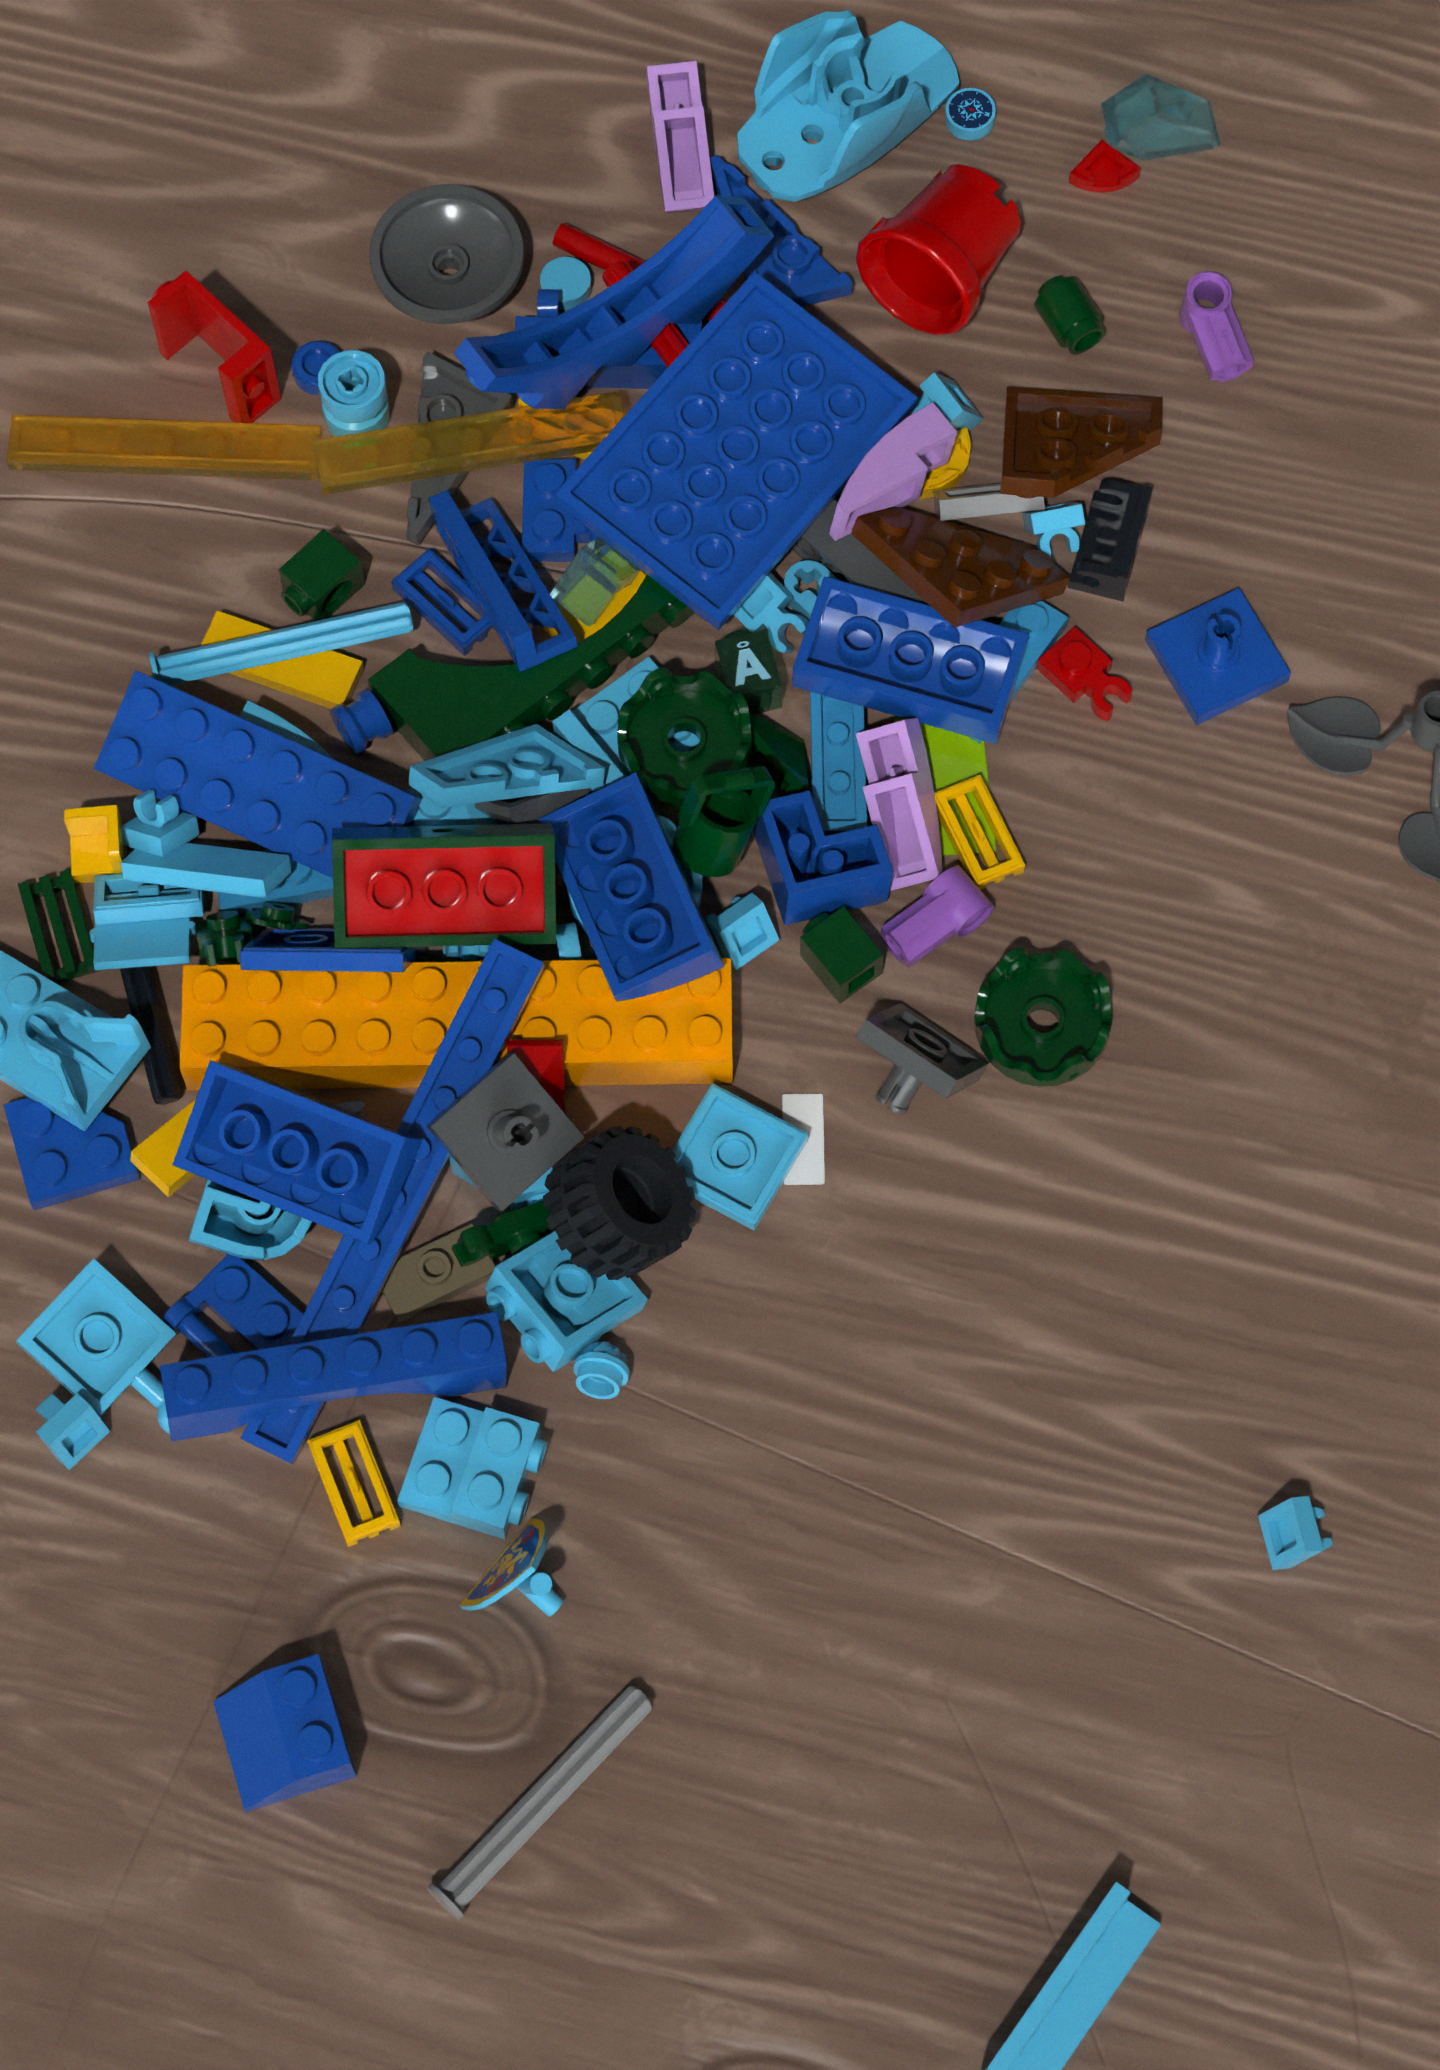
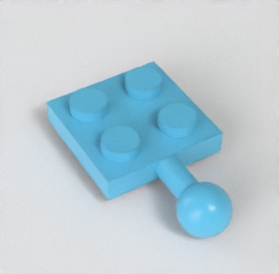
M93 1258L16 1340V1344L72 1395L78 1393L85 1399L99 1417L131 1385L157 1408L158 1423L165 1432L170 1434L162 1382L146 1368L174 1339L177 1333Z

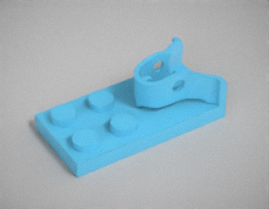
M0 950V1080L35 1102L42 1103L50 1111L85 1132L151 1046L139 1022L130 1014L125 1019L113 1018Z

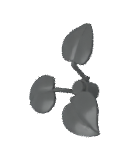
M1432 691L1425 694L1419 702L1416 714H1405L1402 722L1382 739H1378L1381 731L1378 716L1362 701L1346 697H1332L1303 706L1289 707L1287 720L1295 744L1313 765L1330 774L1351 776L1365 772L1371 764L1372 750H1385L1407 730L1411 731L1412 738L1419 748L1435 753L1430 800L1431 814L1417 813L1409 817L1401 828L1398 844L1403 859L1410 867L1418 873L1440 882V691Z

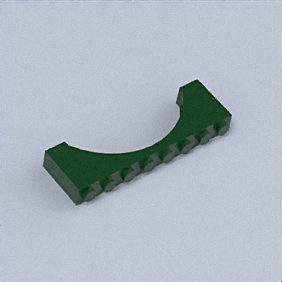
M646 575L629 602L600 630L577 643L578 647L520 672L516 664L502 666L446 664L418 658L409 648L368 679L369 689L380 703L390 723L422 759L426 761L534 724L539 725L545 719L551 721L558 718L569 708L574 697L586 688L595 689L602 685L611 676L614 667L627 657L633 659L642 655L651 646L655 636L669 626L675 628L683 624L692 615L693 610L650 576Z

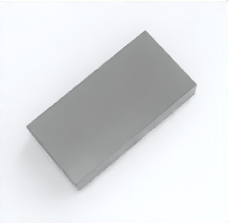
M1001 483L933 491L935 512L941 521L1045 509L1044 497L1021 498L1016 495L1001 494Z

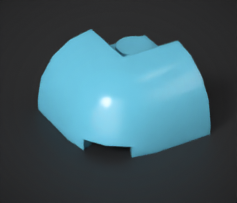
M207 1179L192 1223L188 1242L238 1258L267 1260L285 1255L299 1244L312 1221Z

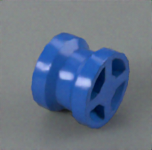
M368 688L359 692L356 695L355 701L347 706L338 704L329 710L339 734L355 755L364 751L367 743L374 738L385 739L393 734V729L383 708Z

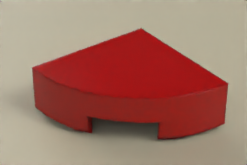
M1101 139L1070 172L1069 183L1090 192H1113L1135 182L1140 177L1141 167Z

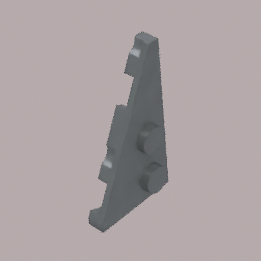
M428 351L423 357L422 390L418 404L419 419L418 428L415 433L412 461L411 496L408 500L407 509L408 524L406 537L408 541L419 545L434 523L428 498L445 490L449 492L450 496L453 495L513 407L512 395L479 390L467 379L464 370Z

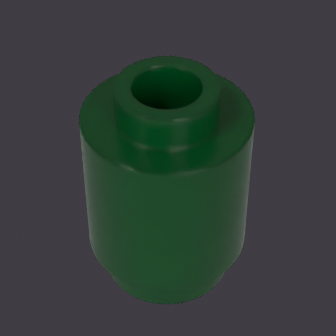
M1062 275L1055 276L1039 288V296L1034 303V308L1060 347L1068 348L1071 354L1076 355L1091 349L1100 342L1106 332L1102 326L1103 316L1076 277L1064 278Z

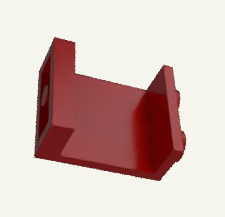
M185 270L175 280L167 281L157 288L152 299L147 303L160 354L166 360H169L197 335L225 360L218 367L229 418L242 431L246 430L281 400L271 348L188 271Z

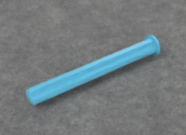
M399 602L155 656L154 651L148 652L153 677L169 685H175L410 633L413 630V620L408 604Z

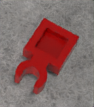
M1073 627L1037 660L1036 669L1073 703L1086 694L1091 699V708L1094 714L1104 721H1108L1112 717L1113 712L1110 704L1104 701V696L1114 694L1126 704L1131 700L1132 689L1130 685L1120 677L1106 675L1111 670L1112 660L1076 627Z

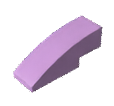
M697 61L646 66V82L664 212L667 214L702 210L714 198Z
M933 402L900 422L885 434L864 456L849 478L837 503L829 532L834 541L852 532L858 516L893 506L902 508L918 500L926 474L948 463L957 431Z
M906 719L856 733L869 785L862 788L872 825L877 824L893 869L890 891L934 880L942 873L941 841L933 782L919 719Z

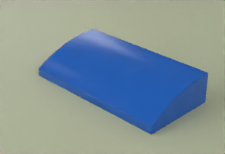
M824 576L793 666L792 686L901 718H918L919 723L997 744L1029 634L982 620L954 628L931 606Z
M636 772L538 819L540 824L552 823L555 835L556 863L616 1001L634 999L661 992L725 967L649 794Z
M210 1060L172 1165L366 1244H371L386 1220L403 1186L421 1139L229 1063Z

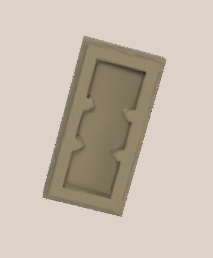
M473 1223L396 1260L381 1291L398 1324L490 1279L495 1265L489 1256L474 1264L461 1267L451 1249L454 1244L463 1242L460 1236L461 1232L473 1227Z

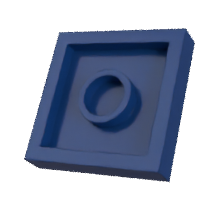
M1240 588L1158 625L1146 633L1145 641L1196 725L1289 682L1290 670Z

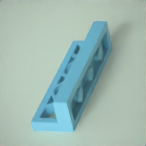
M1115 1882L986 2070L1063 2069L1161 1925L1127 1900L1131 1893L1129 1890Z

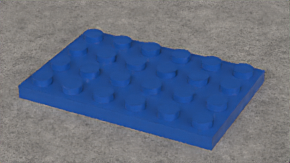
M754 271L555 493L554 502L719 631L846 486L849 478L864 456L885 434L902 422L916 406L918 397Z

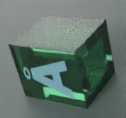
M766 629L756 632L738 630L729 633L721 640L715 641V666L720 682L735 693L740 692L747 702L749 711L754 714L782 708V684Z

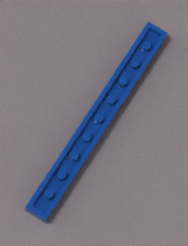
M496 939L493 940L397 1129L421 1139V1142L403 1186L386 1220L371 1244H366L343 1235L288 1345L360 1334L450 1155L426 1125L496 1064L545 967L544 962ZM325 1402L301 1406L250 1422L240 1439L293 1465Z

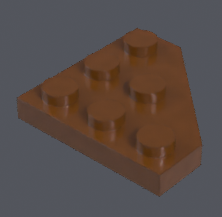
M1007 387L1001 494L1016 495L1021 498H1054L1160 445L1162 398Z
M895 506L858 516L851 532L856 539L954 628L1062 595L1070 579L1067 574L1053 563L1050 556L1038 550L1035 546L948 521H941V519Z

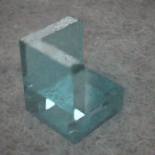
M598 537L580 548L550 595L586 626H591L597 622L613 596L630 585L641 569Z

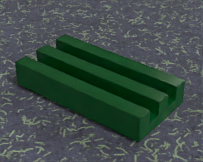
M70 869L60 871V876L50 879L49 875L38 878L39 882L29 885L28 881L18 884L42 974L56 984L99 971L94 969V951ZM62 890L66 894L85 961L75 965L54 894ZM44 896L64 967L55 971L34 898Z

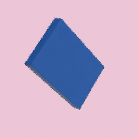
M266 928L240 951L241 970L404 972L425 951V947L335 949L334 928H294V930Z

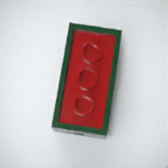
M552 823L332 828L335 949L491 945L494 939L507 945L556 944L555 835Z

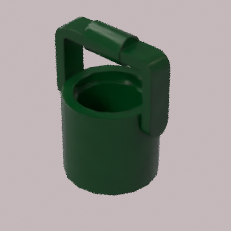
M760 766L720 771L718 773L700 775L692 781L679 812L680 823L672 843L676 858L683 866L694 873L706 877H722L734 871L740 862L757 818L763 816L775 788V782L767 768ZM752 788H753L750 797H749V795H748L747 793H745L744 791H742V790H749V789H752Z

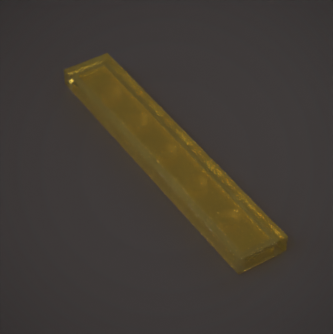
M618 391L574 398L565 409H533L530 406L313 440V451L322 495L593 452L626 414L621 392Z
M11 415L6 462L9 470L318 480L322 431L321 426Z

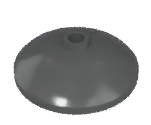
M441 184L413 191L389 207L374 229L369 257L371 271L378 289L396 309L420 321L436 324H455L470 321L489 313L510 295L522 272L524 247L520 228L509 210L497 199L472 187ZM445 269H455L457 271L452 275L441 274Z

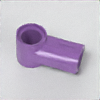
M1208 271L1193 276L1188 282L1179 317L1183 327L1193 335L1210 381L1217 380L1222 383L1236 379L1244 372L1252 369L1254 359L1230 302L1232 298L1231 285L1219 273ZM1196 300L1210 301L1215 305V308L1201 307L1197 304Z
M956 865L936 877L925 889L921 899L883 925L880 935L885 940L889 951L900 963L910 968L952 936L956 935L957 938H961L973 932L988 919L994 910V905L960 865Z

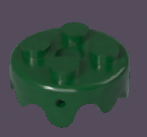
M667 668L655 669L645 677L637 692L620 709L617 744L623 769L628 776L636 772L649 796L661 802L682 805L688 789L696 777L720 771L746 768L748 764L752 736L747 702L740 692L735 693L731 691L716 676L707 671H700L691 676H677L672 674ZM682 731L691 732L700 740L698 746L688 752L675 750L669 741L673 735Z
M1022 947L1011 950L1001 959L998 966L982 983L978 992L974 1021L975 1034L981 1051L989 1062L1003 1075L1021 1084L1037 1087L1058 1086L1077 1079L1088 1072L1100 1059L1108 1043L1112 1026L1110 988L1107 979L1100 971L1089 969L1072 953L1060 949L1046 954L1029 953L1026 948ZM1046 1010L1057 1018L1058 1025L1050 1032L1041 1033L1030 1027L1027 1018L1034 1011Z

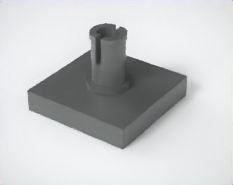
M902 1003L867 1018L855 1037L895 1064L875 1097L882 1105H885L888 1100L892 1101L888 1109L898 1114H905L907 1112L910 1102L922 1083L947 1099L979 1081L989 1065L988 1061Z
M515 1053L505 1055L426 1125L495 1209L503 1211L585 1138Z

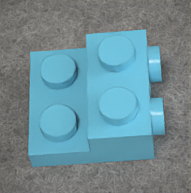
M556 1231L495 1266L485 1287V1290L488 1292L486 1301L490 1311L497 1312L500 1321L510 1319L522 1334L521 1345L529 1359L535 1363L544 1361L553 1372L575 1360L589 1344L598 1342L603 1334L641 1312L648 1301L647 1297L630 1277L624 1276L619 1280H608L606 1274L598 1278L588 1273L587 1265L576 1266L570 1260L572 1254L567 1249L562 1251L555 1242L559 1239Z
M434 1397L397 1500L399 1507L506 1540L511 1524L520 1526L525 1516L530 1494L523 1492V1488L529 1471L538 1473L545 1457L548 1441L541 1439L540 1423L488 1407L483 1412Z

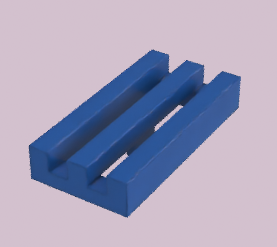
M430 548L391 581L392 589L464 656L472 650V644L476 641L482 642L487 637V631L493 627L468 583ZM428 567L482 618L476 622L422 571ZM413 580L456 620L466 632L463 634L409 582Z

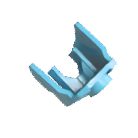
M850 10L842 12L825 11L777 33L771 40L754 90L755 112L737 133L738 161L752 174L755 184L761 189L767 190L772 195V198L797 202L835 187L864 170L893 149L949 99L959 88L958 72L954 61L946 48L934 37L918 27L901 20L867 38H864L857 19ZM812 139L818 143L810 144L807 143L805 140ZM781 160L783 162L782 167L778 170L766 168V166L770 165L778 166Z

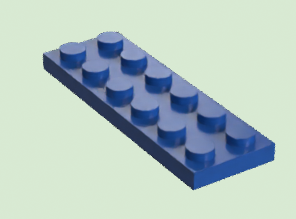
M136 670L93 768L143 792L149 789L154 790L155 797L160 800L169 795L174 796L180 809L278 854L289 855V859L333 878L332 828L410 826L422 799Z

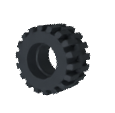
M622 1126L611 1127L605 1132L602 1131L574 1148L552 1166L554 1171L547 1175L544 1184L550 1191L543 1195V1207L550 1211V1216L546 1218L549 1230L555 1229L559 1237L555 1242L562 1251L567 1249L572 1254L570 1260L576 1266L581 1267L585 1264L588 1267V1273L599 1278L606 1274L608 1280H619L624 1276L629 1278L682 1247L681 1243L686 1241L692 1232L688 1224L695 1221L696 1210L690 1205V1202L695 1199L693 1187H689L685 1180L689 1175L684 1165L679 1167L674 1160L677 1155L670 1147L664 1149L660 1146V1138L652 1133L643 1136L641 1128L630 1126L624 1130Z

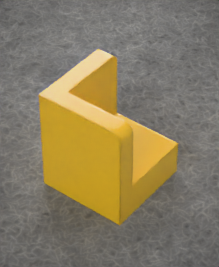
M107 805L64 810V822L70 836L71 874L74 884L95 882V876L122 874L121 862L127 857V846L123 845L121 826L124 824L118 806Z

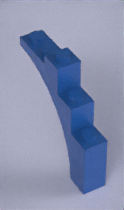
M715 195L701 212L660 251L626 277L593 298L556 317L521 330L495 336L465 338L454 354L465 367L467 379L483 392L517 393L519 398L533 409H565L601 366L631 367L668 323L698 325L774 235L745 198Z

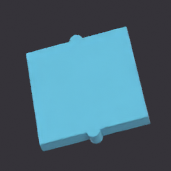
M191 917L96 925L95 923V928L89 932L91 942L94 943V969L108 970L190 963L191 936L196 934L195 923L191 921Z

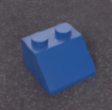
M319 1654L262 1671L213 1701L245 1812L357 1777L327 1674Z

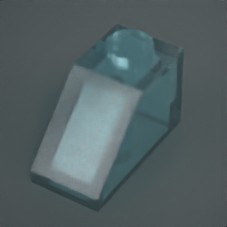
M1147 73L1101 103L1106 124L1104 131L1111 147L1143 161L1211 150L1221 144L1210 101Z

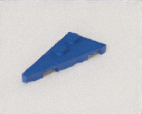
M719 155L710 157L711 173L717 194L719 196L745 198L774 235L743 272L745 281L755 271L801 307L852 295V282L844 271L839 274L820 256V248L809 238L800 235L795 228V224L768 199L762 201L745 184V177L732 164L725 163Z

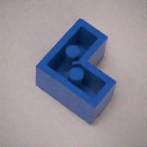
M810 791L769 800L763 816L757 818L754 836L784 926L814 919L825 912L832 915L843 906L849 911L888 901L893 869L877 824L825 836Z

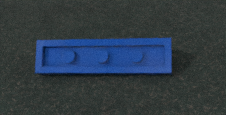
M447 490L428 498L437 533L520 672L578 647L576 636L492 498H488L459 511ZM489 519L493 527L487 539L475 537L470 526ZM492 555L512 558L514 560L508 574L495 571L489 561ZM513 589L534 593L535 596L529 609L516 606L510 596ZM535 624L554 628L558 635L535 645L531 630Z

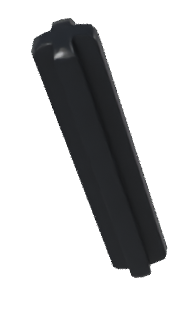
M150 966L121 968L120 972L131 1015L139 1022L151 1046L142 1059L153 1100L158 1105L176 1102L182 1098V1090Z

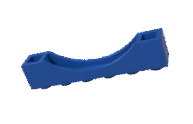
M492 1312L160 1365V1372L172 1442L227 1433L247 1423L279 1412L341 1398L395 1393L434 1394L451 1397L506 1388L507 1362L498 1313Z

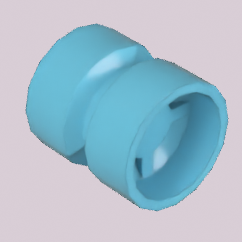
M344 350L332 355L323 363L318 373V390L320 400L322 401L324 421L329 432L338 440L349 444H365L375 440L386 430L390 421V404L385 373L380 362L371 354L359 350Z

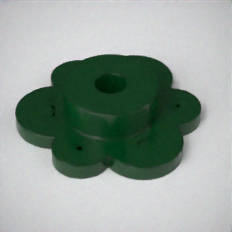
M263 903L262 909L246 911L245 916L251 919V922L254 924L285 930H294V928L307 929L309 924L308 921L299 919L298 916L294 915L295 909L293 907L280 903Z

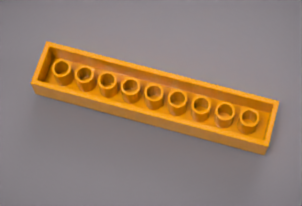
M721 958L725 967L688 983L654 994L622 1001H616L598 960L542 961L545 967L508 1040L563 1039L565 1086L733 1084L731 958ZM483 961L413 962L404 972L241 970L240 964L211 967L207 965H183L179 1068L187 1091H197L200 1089L210 1060L229 1063L292 1089L419 1088ZM507 1043L496 1063L507 1055Z

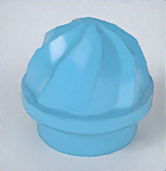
M609 1342L589 1344L576 1358L573 1367L577 1377V1388L585 1395L597 1399L616 1397L620 1392V1388L627 1384L630 1375L626 1355L620 1352L618 1346L611 1345Z

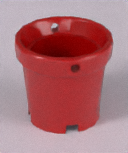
M961 164L951 165L944 174H942L941 169L929 184L894 218L886 219L882 217L867 235L860 240L856 263L861 279L874 299L894 318L915 330L936 336L955 334L970 321L978 308L981 289L1008 247L1019 235L1021 226L1018 208L1013 200L1010 199L1004 207L1001 201L994 195L1001 185L992 177L976 168Z

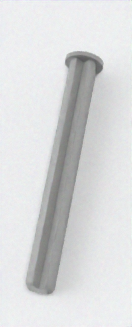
M635 1686L628 1687L437 1887L433 1884L427 1887V1890L434 1899L454 1918L461 1921L464 1918L461 1910L651 1712L652 1703L650 1699Z

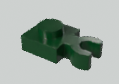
M230 910L210 914L206 917L207 922L198 923L197 941L200 958H206L207 966H216L217 961L232 957L237 958V961L240 962V951L255 938L251 919L246 918V915L239 916L237 911Z
M542 1200L501 1214L492 1224L486 1226L477 1225L462 1231L460 1236L463 1242L454 1244L451 1249L461 1267L474 1264L486 1256H489L490 1260L509 1253L514 1256L541 1240V1237L548 1229L546 1218L550 1216V1211L543 1207Z

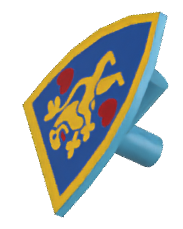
M530 1518L459 1606L463 1610L469 1611L482 1609L496 1602L514 1588H517L548 1617L552 1616L561 1607L564 1600L551 1589L552 1580L548 1574L535 1572L546 1551L550 1537L549 1526L540 1519Z

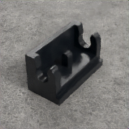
M1115 480L1101 481L1100 492L1094 491L1067 588L1124 601L1149 512L1153 487L1146 485L1139 487Z

